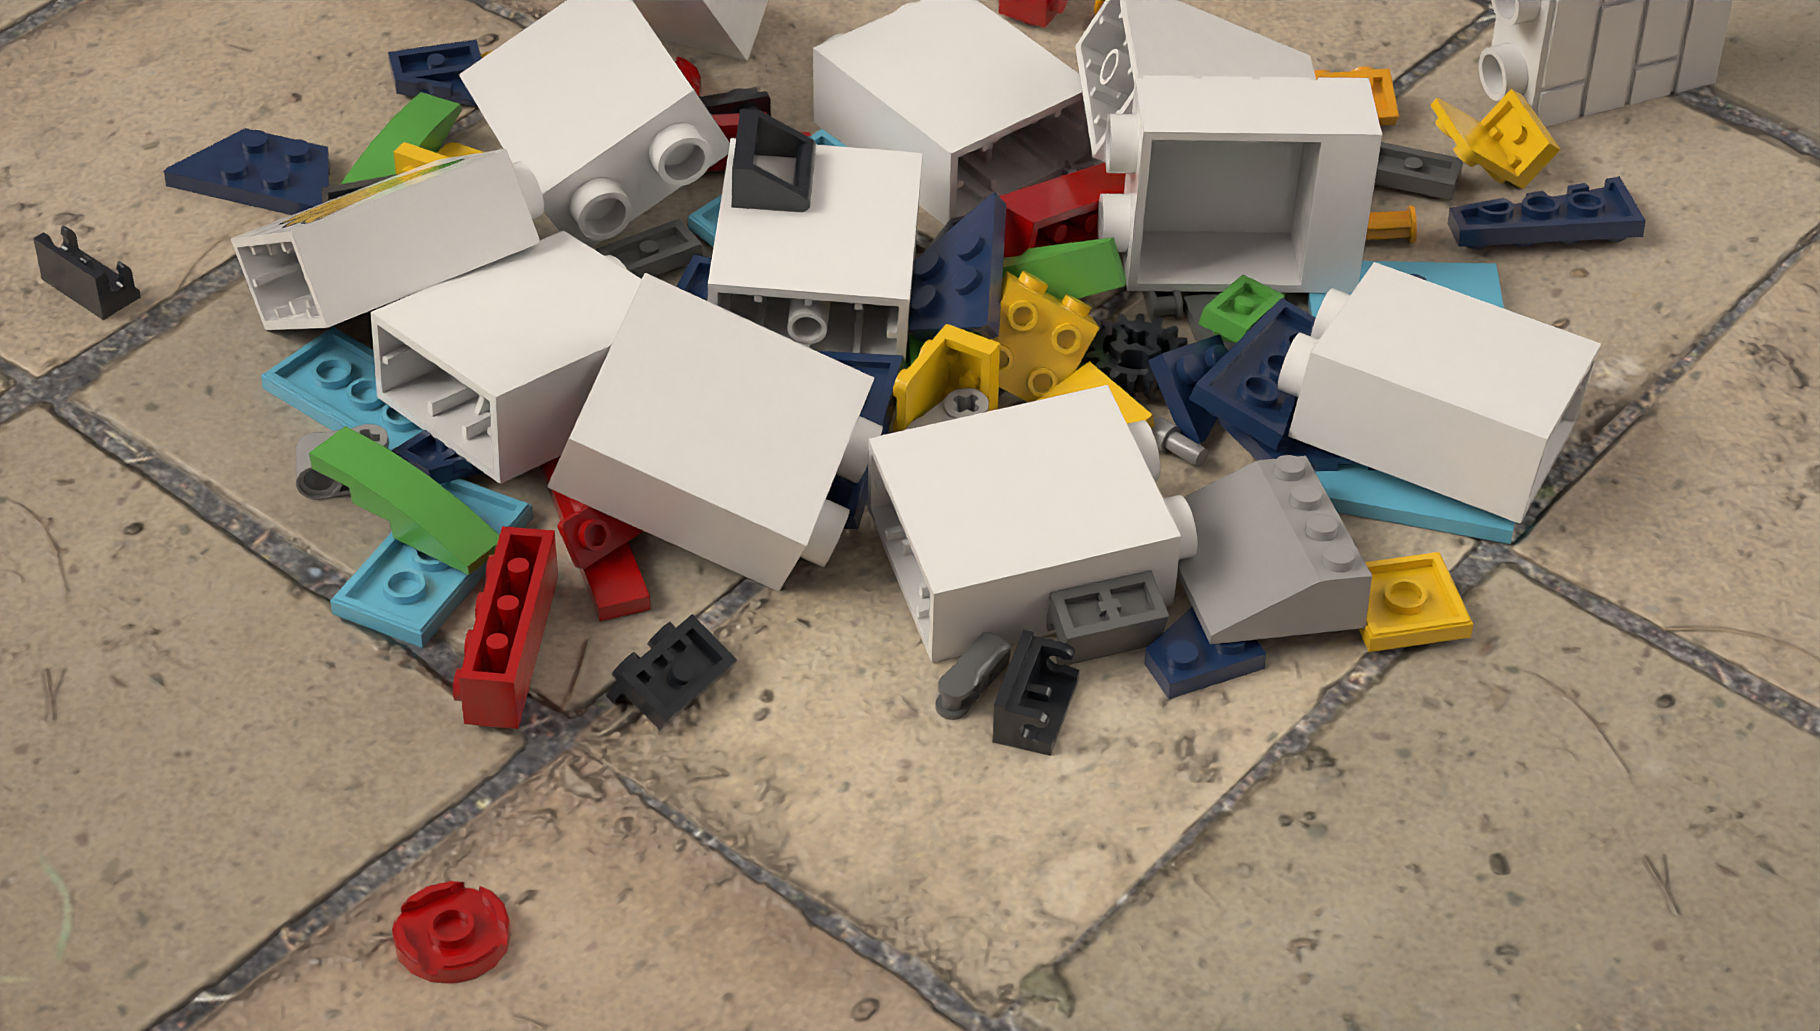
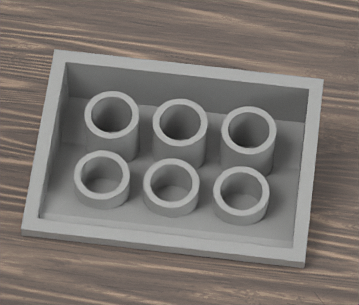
M1284 455L1277 459L1257 460L1184 497L1190 507L1196 526L1197 552L1194 557L1178 561L1177 575L1210 644L1365 628L1372 575L1306 456Z

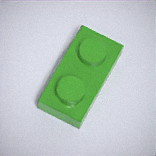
M1241 275L1204 307L1198 324L1213 331L1214 335L1219 334L1223 341L1237 343L1281 298L1284 299L1285 295L1248 276Z

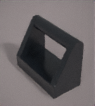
M740 109L732 166L731 208L788 212L807 211L811 203L816 142L760 110ZM758 155L796 158L793 185L756 166Z

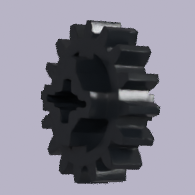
M1138 313L1136 319L1130 321L1124 314H1118L1117 323L1113 324L1106 319L1100 321V330L1097 331L1082 358V362L1085 365L1090 361L1132 398L1135 397L1136 393L1143 392L1145 397L1153 399L1154 390H1160L1148 360L1162 353L1188 345V340L1186 337H1178L1179 328L1176 326L1164 329L1162 327V318L1158 317L1150 323L1145 321L1144 314Z

